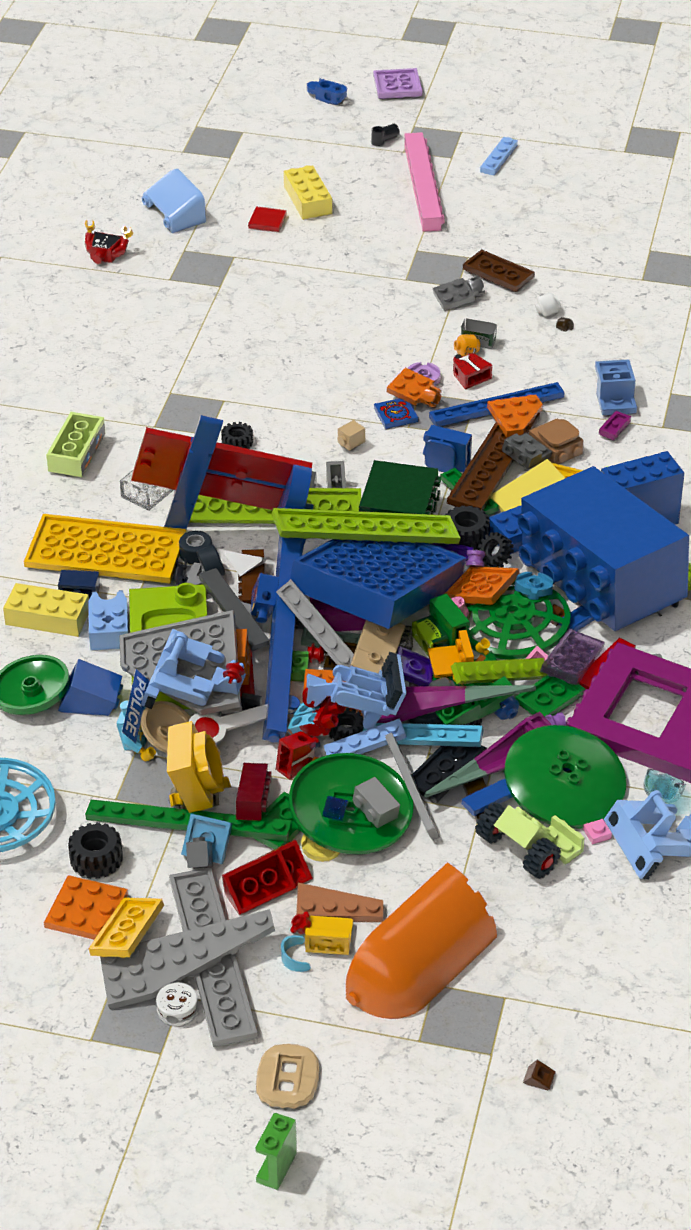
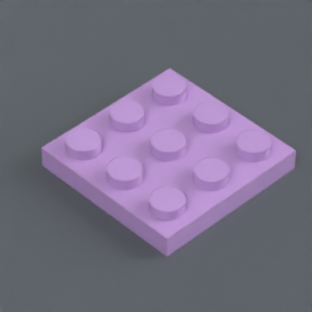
M417 68L373 71L378 99L422 96Z

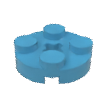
M523 572L517 575L514 589L527 595L529 599L537 600L541 596L552 594L553 579L543 573H538V576L532 575V572Z

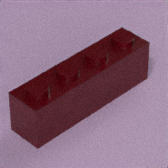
M243 763L236 798V820L261 821L262 813H266L268 793H270V784L272 782V771H268V763Z

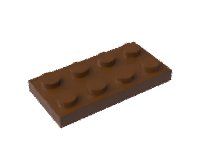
M482 249L463 263V270L514 292H517L535 277V271Z

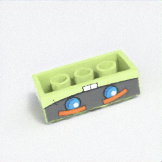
M70 412L46 454L48 471L82 477L105 436L104 417Z

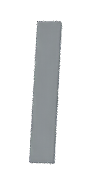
M290 579L276 593L337 665L350 667L354 655L353 652Z
M391 732L385 735L390 750L427 833L431 839L439 838L438 832L398 742Z

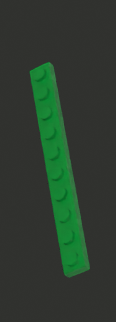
M93 799L90 800L85 813L86 820L185 831H187L190 815L196 814L233 823L230 833L232 836L288 841L292 829V820L262 817L261 821L236 820V814L207 811L189 813L187 809Z

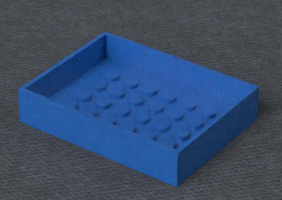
M332 539L295 559L290 579L304 595L390 629L430 604V599L444 595L463 575L466 557L436 545L422 542Z

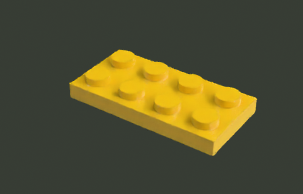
M123 898L88 948L90 956L130 957L164 907L163 899Z

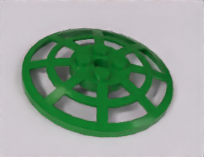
M516 580L511 584L513 586H510L507 590H515ZM554 589L551 595L541 596L537 600L529 599L523 596L521 592L515 590L514 594L501 595L492 605L474 604L466 606L469 612L472 611L473 621L476 625L469 630L471 648L476 651L478 641L472 637L482 631L491 637L500 639L498 648H488L498 659H525L536 646L547 652L563 640L570 628L571 615L566 600ZM558 599L564 607V618L553 614L550 600ZM544 602L547 612L536 610L535 604ZM478 611H489L490 617L481 622ZM536 616L545 618L541 624L535 628L533 627L532 622ZM551 621L562 624L557 633L546 641L539 635ZM493 623L498 628H501L502 632H496L487 626ZM523 628L527 630L522 633L510 634V630H520ZM532 637L537 644L523 649H506L508 640H521Z

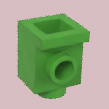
M293 651L290 681L304 682L305 669H309V651Z

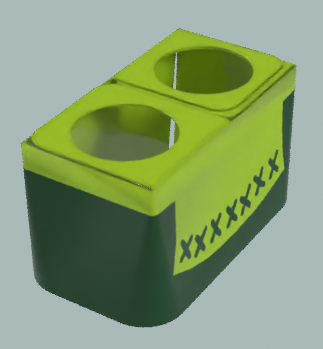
M432 615L412 622V637L428 657V648L449 646L447 633Z

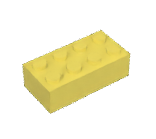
M313 165L283 171L284 188L302 220L332 214V197Z
M15 583L3 607L5 625L78 637L89 615L88 594Z

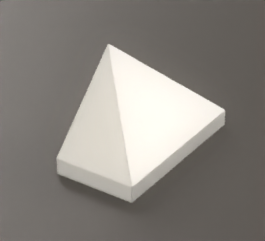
M228 551L225 554L239 576L266 563V558Z

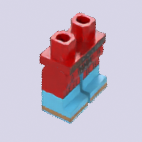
M327 696L319 706L314 708L307 707L304 703H301L294 717H292L287 731L290 735L300 731L314 737L321 734L323 736L328 735L331 728L337 726L339 722L337 716L344 712L345 706H341L337 702H331L330 696Z

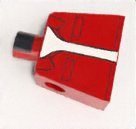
M475 353L466 356L457 354L453 358V374L466 390L492 379V364Z
M301 731L279 739L275 770L289 780L295 777L304 766L313 760L315 750L320 747L319 739L317 737L311 738Z

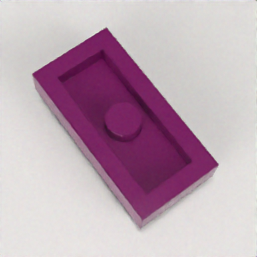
M615 411L599 428V435L615 440L629 425L631 416Z

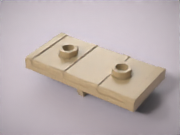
M366 620L350 666L379 673L382 670L381 667L385 659H387V655H389V651L396 654L405 625L398 623L392 628L387 629Z

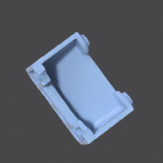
M179 169L169 171L143 193V204L148 208L154 204L164 214V226L172 233L206 222L203 194Z

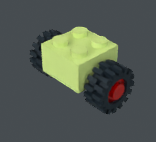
M499 803L489 805L488 809L484 810V814H480V820L476 822L478 825L475 826V832L480 837L493 844L498 839H502V835L506 834L528 850V855L524 857L526 860L523 861V868L538 879L544 878L545 874H550V870L553 871V866L557 865V859L561 857L559 855L561 850L560 847L552 842L554 838L549 835L550 830L518 806L516 809L510 805L505 808Z

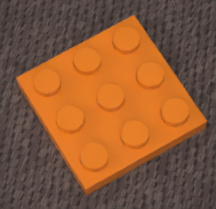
M470 566L446 593L450 598L462 597L465 603L492 605L514 583L520 572L518 568Z
M68 875L44 921V928L95 940L122 899L127 898L128 889Z

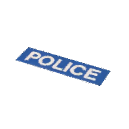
M137 669L135 670L122 733L135 744L144 710L141 702L150 682Z

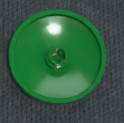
M39 654L19 658L0 670V709L10 714L28 715L41 712L55 705L64 697L70 686V675L64 662L54 656Z

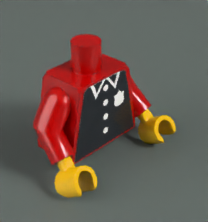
M87 220L85 221L87 229L85 233V248L90 253V258L94 263H111L117 257L125 254L129 242L128 238L133 235L131 227L128 232L126 226L122 227L124 237L101 232L92 233L96 228L94 221H92L93 224L91 226H88Z

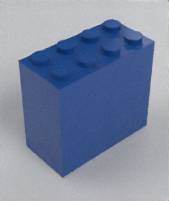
M668 451L601 468V472L675 525L679 524L685 472Z

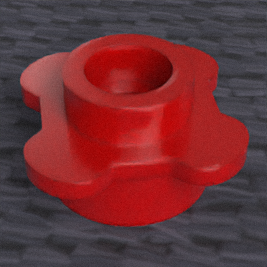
M307 911L293 917L291 921L292 927L290 928L291 933H296L297 931L299 934H303L306 928H310L311 920L308 919L310 914Z

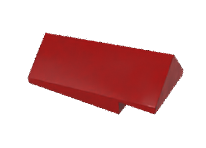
M293 840L222 875L224 893L239 915L295 889L298 883H305L313 879L297 840Z

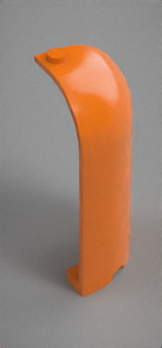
M447 862L364 940L350 964L346 977V999L351 1005L357 1006L366 1013L380 1018L397 1019L413 1015L431 1002L497 938L494 918L489 916L485 908L488 904L479 891H473L467 884L469 879L458 869Z

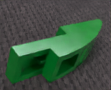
M503 676L488 686L512 684ZM514 694L469 702L441 709L435 713L444 725H464L500 709L499 703Z

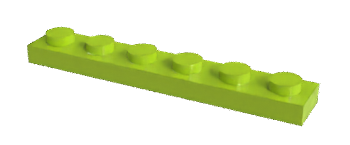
M544 658L456 662L451 665L456 684L495 682L503 676L508 681L542 679L549 674Z

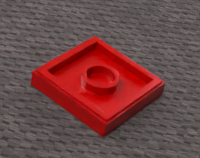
M256 206L249 220L248 228L279 232L286 218L287 210Z

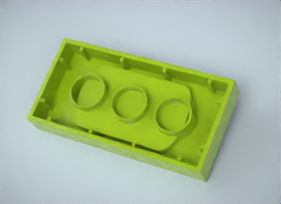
M182 583L178 586L129 589L130 633L207 616L205 586L203 584ZM160 691L155 701H167L176 704L183 710L190 709Z

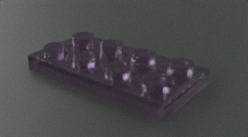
M568 629L542 664L540 672L564 680L569 684L577 685L604 648L605 642Z

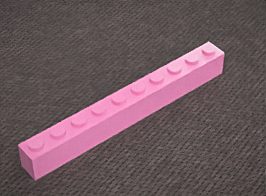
M423 132L404 133V147L422 231H441L442 224H444V214H442L438 188H436V180H434L435 176L427 139L424 138Z

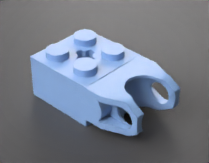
M119 590L117 595L109 600L101 599L97 592H92V596L88 601L90 650L120 649V635L129 633L127 598L123 590Z

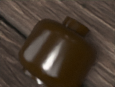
M561 317L556 322V328L566 332L573 330L574 323L570 318Z

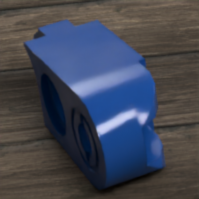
M319 78V82L311 81L307 83V92L315 95L316 100L328 104H339L347 97V87L343 84Z

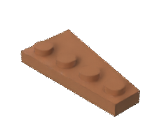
M298 883L296 915L307 911L310 914L308 919H310V916L351 918L353 922H383V900Z

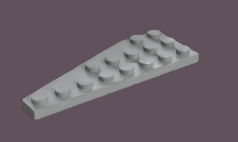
M270 909L140 942L130 957L100 956L109 1009L154 999L164 986L178 983L188 976L192 978L222 961L221 958L231 953L233 955L237 953L239 948L250 942L253 944L275 932Z

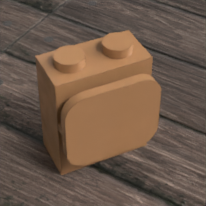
M557 418L529 430V435L552 451V455L548 459L551 463L561 464L583 454L584 440L579 437V430L565 419Z

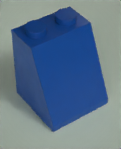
M78 659L70 674L69 689L61 699L58 711L63 713L109 716L112 709H117L120 698H117V696L121 694L123 684H121L122 675Z

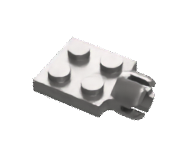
M479 276L464 280V278L456 279L432 288L433 294L444 311L473 302L475 297L485 294V290L482 291L484 284Z

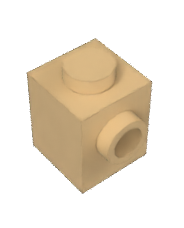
M355 420L338 428V443L349 451L365 442V428Z

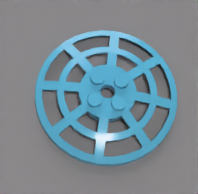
M0 758V831L5 830L9 834L8 836L1 837L0 843L11 839H16L17 841L0 845V852L18 848L36 838L50 823L56 804L54 789L47 776L37 767L11 758ZM9 769L24 772L34 777L36 781L27 788L17 781L7 779ZM43 786L48 794L50 806L48 809L37 810V801L33 793ZM5 787L15 788L21 791V793L14 797L5 791ZM28 798L31 804V811H19L18 804ZM47 816L35 831L27 836L22 834L32 825L35 818ZM29 818L19 830L12 826L17 819Z

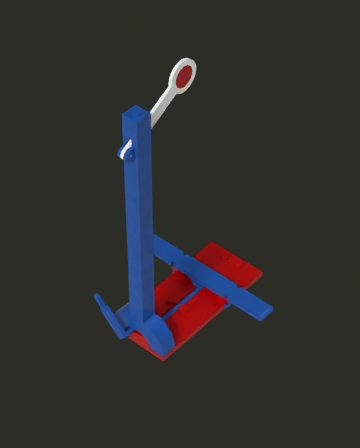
M203 415L200 416L194 437L146 427L131 481L174 490V498L164 527L187 530L198 495L273 510V508L313 510L314 505L306 503L311 482L312 462L218 443L217 440L223 420ZM279 535L276 576L279 577L277 590L290 580L293 561L302 556L306 539L285 538ZM278 594L276 595L272 614L265 705L222 717L214 713L205 715L196 713L189 719V721L193 722L198 733L205 731L207 735L213 738L216 744L223 740L226 731L264 721L262 740L279 743V739L285 737L287 732L288 714H295L300 705L297 697L289 695L295 614Z

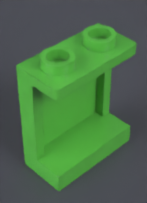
M273 1113L255 1147L256 1153L267 1156L256 1176V1183L276 1190L279 1189L297 1154L295 1119Z

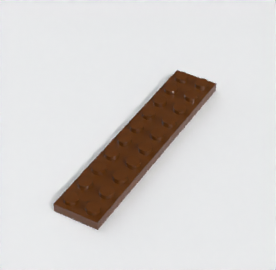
M537 413L532 424L527 426L525 433L529 434V430L534 429L540 419V413ZM495 422L447 497L446 504L454 507L473 506L474 508H480V510H484L492 494L514 461V459L502 451L504 440L509 437L505 436L497 422Z

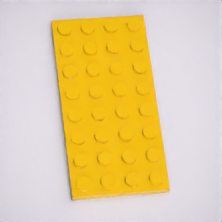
M42 514L24 559V567L55 571H97L100 576L171 583L176 568L177 557L179 559L180 556L179 539L186 533V529Z

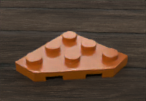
M537 395L497 399L487 403L488 410L506 437L516 433L523 435L527 426H530L535 420L537 413L542 411L543 406Z

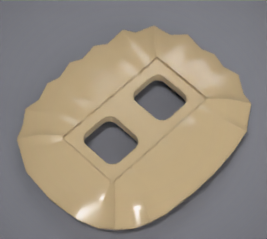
M297 1044L274 1045L268 1049L260 1060L256 1076V1094L261 1102H266L270 1107L278 1106L292 1109L300 1105L306 1106L314 1098L319 1081L320 1071L317 1056L309 1048ZM284 1063L296 1064V1072H283L282 1065ZM282 1081L294 1083L293 1090L281 1091L278 1089L279 1083Z

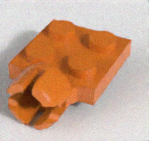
M406 367L387 386L386 391L415 406L418 403H423L431 408L436 407L442 397L440 394L442 391L434 386V380Z

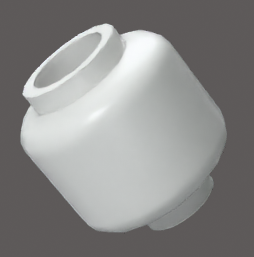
M547 293L538 297V303L535 304L538 314L542 313L544 317L558 313L559 307H561L557 295L553 293Z

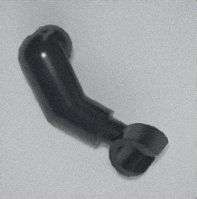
M178 557L176 559L173 581L177 586L187 583L188 577L183 576L184 570L187 568L186 558H184V565L178 563Z

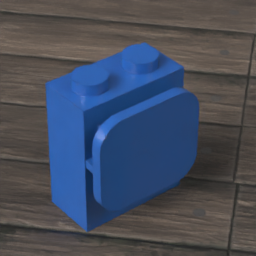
M431 425L429 430L425 431L423 441H425L423 449L425 465L430 468H438L440 472H446L453 468H456L459 472H464L471 461L472 434Z

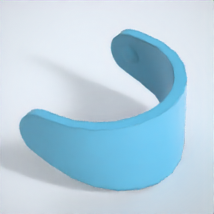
M291 935L284 938L281 942L282 963L286 968L295 972H305L311 968L309 963L298 962L286 954L290 947L305 942L303 936Z

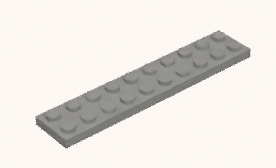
M211 867L169 875L182 931L226 921ZM231 953L222 957V961L195 975L213 1047L257 1038L256 1026L236 955Z

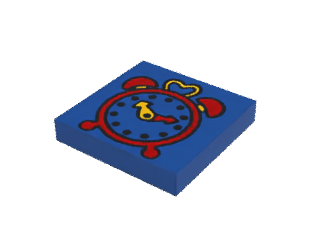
M400 398L374 404V410L385 429L418 422V416L412 405Z

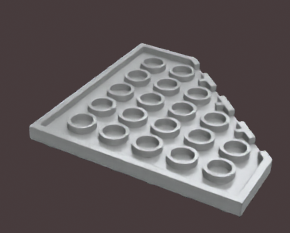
M233 610L120 635V666L122 670L134 676L137 669L149 681L152 678L172 629L183 632L190 639L213 646L212 650L219 651L225 656L223 663H216L206 659L203 667L178 658L177 674L192 679L196 675L212 680L217 667L226 670V665L232 660L238 662L236 620ZM240 690L238 695L211 691L208 701L204 706L164 693L201 715L241 707Z

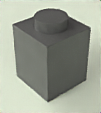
M205 837L192 838L193 842H186L187 868L213 867L212 842L205 841Z

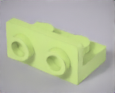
M554 815L551 818V825L548 827L550 830L549 835L554 838L552 842L560 847L561 853L559 855L561 857L559 860L567 864L583 853L585 838L580 832L571 828L564 820Z

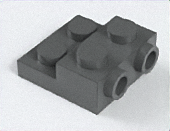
M517 433L504 440L502 451L527 470L549 459L552 455L550 449L527 433L521 436Z

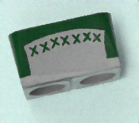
M466 318L465 327L464 319L461 325V335H475L480 341V347L493 348L496 340L497 324Z

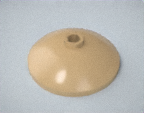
M157 701L152 709L146 707L143 711L141 728L147 740L155 748L167 753L168 727L189 722L191 717L176 704L167 701Z

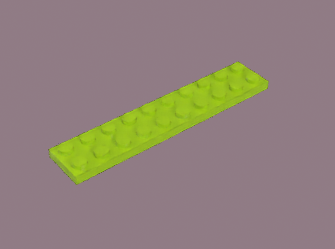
M309 488L306 503L313 504V510L359 512L361 488ZM198 495L189 523L275 524L272 517L273 510Z
M273 508L272 517L279 535L285 538L422 542L429 544H459L460 536L450 515Z

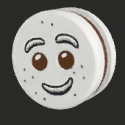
M171 983L164 986L157 994V1014L164 1023L172 1026H182L188 1024L196 1017L198 1013V997L196 991L191 986L185 983Z

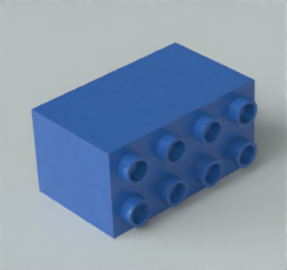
M592 466L521 498L522 515L518 517V525L522 531V546L518 550L521 561L527 567L532 566L540 573L551 577L553 584L562 589L571 602H578L586 608L595 621H602L616 632L688 597L689 535L596 467Z

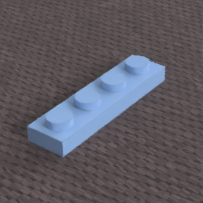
M503 137L481 165L480 172L494 176L517 147L518 140Z
M399 718L323 746L326 755L336 753L363 754L388 745L385 735L391 732L396 741L407 737Z

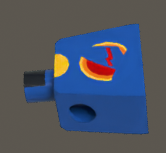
M260 573L252 590L250 614L255 615L256 621L259 623H266L267 618L270 617L275 607L279 581L277 576Z

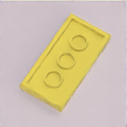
M546 459L494 492L491 499L499 505V510L504 512L520 506L522 497L561 481L565 477Z

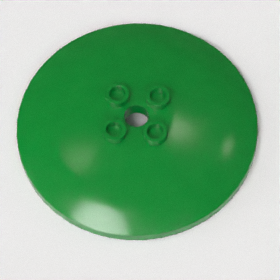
M550 725L530 730L513 743L506 757L504 776L511 795L527 813L550 825L551 818L555 815L564 820L573 829L584 828V824L600 819L604 820L615 802L623 800L625 796L626 775L618 756L601 739L575 727ZM563 768H569L572 772L567 773Z
M336 753L313 760L297 773L289 791L290 813L301 832L316 844L339 853L368 854L391 846L405 834L413 815V799L403 778L385 763L361 754ZM374 777L400 804L398 818L379 828L370 822L364 812L356 807L353 802L355 787ZM352 807L354 811H347L345 808Z

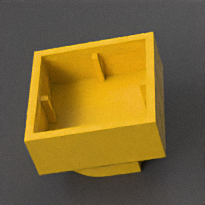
M192 721L168 727L167 774L189 813L212 808L213 793L222 792L224 788L223 766L220 751L215 741L205 731L198 733Z

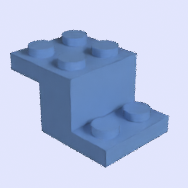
M630 360L595 361V370L598 377L596 395L602 415H612L615 411L624 414L637 413L634 399L636 380Z

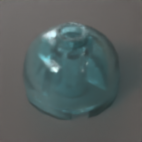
M647 769L643 782L646 795L649 796L651 792L659 790L662 794V800L667 804L676 802L682 796L686 787L684 781L667 773L665 775H658V770Z

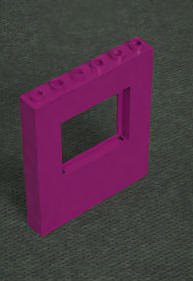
M617 642L614 649H610L606 662H602L598 675L592 678L589 690L586 689L584 691L581 703L576 704L573 716L568 717L566 721L567 726L584 730L598 737L619 757L691 783V668ZM633 679L682 696L660 737L609 719Z

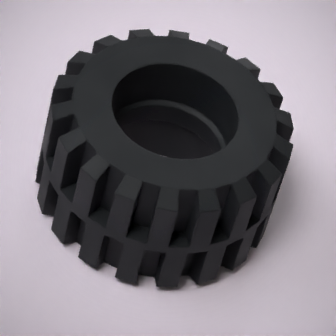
M473 506L455 507L453 510L450 509L445 515L451 516L460 536L459 545L471 547L473 550H480L481 548L478 546L483 544L481 542L482 538L485 540V536L489 535V516L486 515L485 511Z
M100 822L95 824L88 823L87 826L82 825L78 827L79 830L72 832L73 836L69 837L68 843L70 864L73 870L78 872L80 876L86 875V878L89 879L92 877L100 879L101 876L107 877L109 873L113 874L116 872V868L121 866L123 861L122 843L119 832H116L113 826L109 827V824L106 823L101 825Z

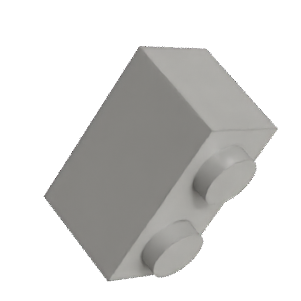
M376 777L355 787L353 795L355 806L360 808L367 819L377 828L398 818L400 804Z

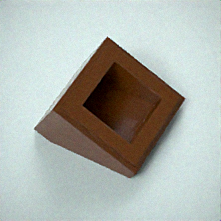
M537 1059L529 1065L523 1083L548 1091L556 1071Z

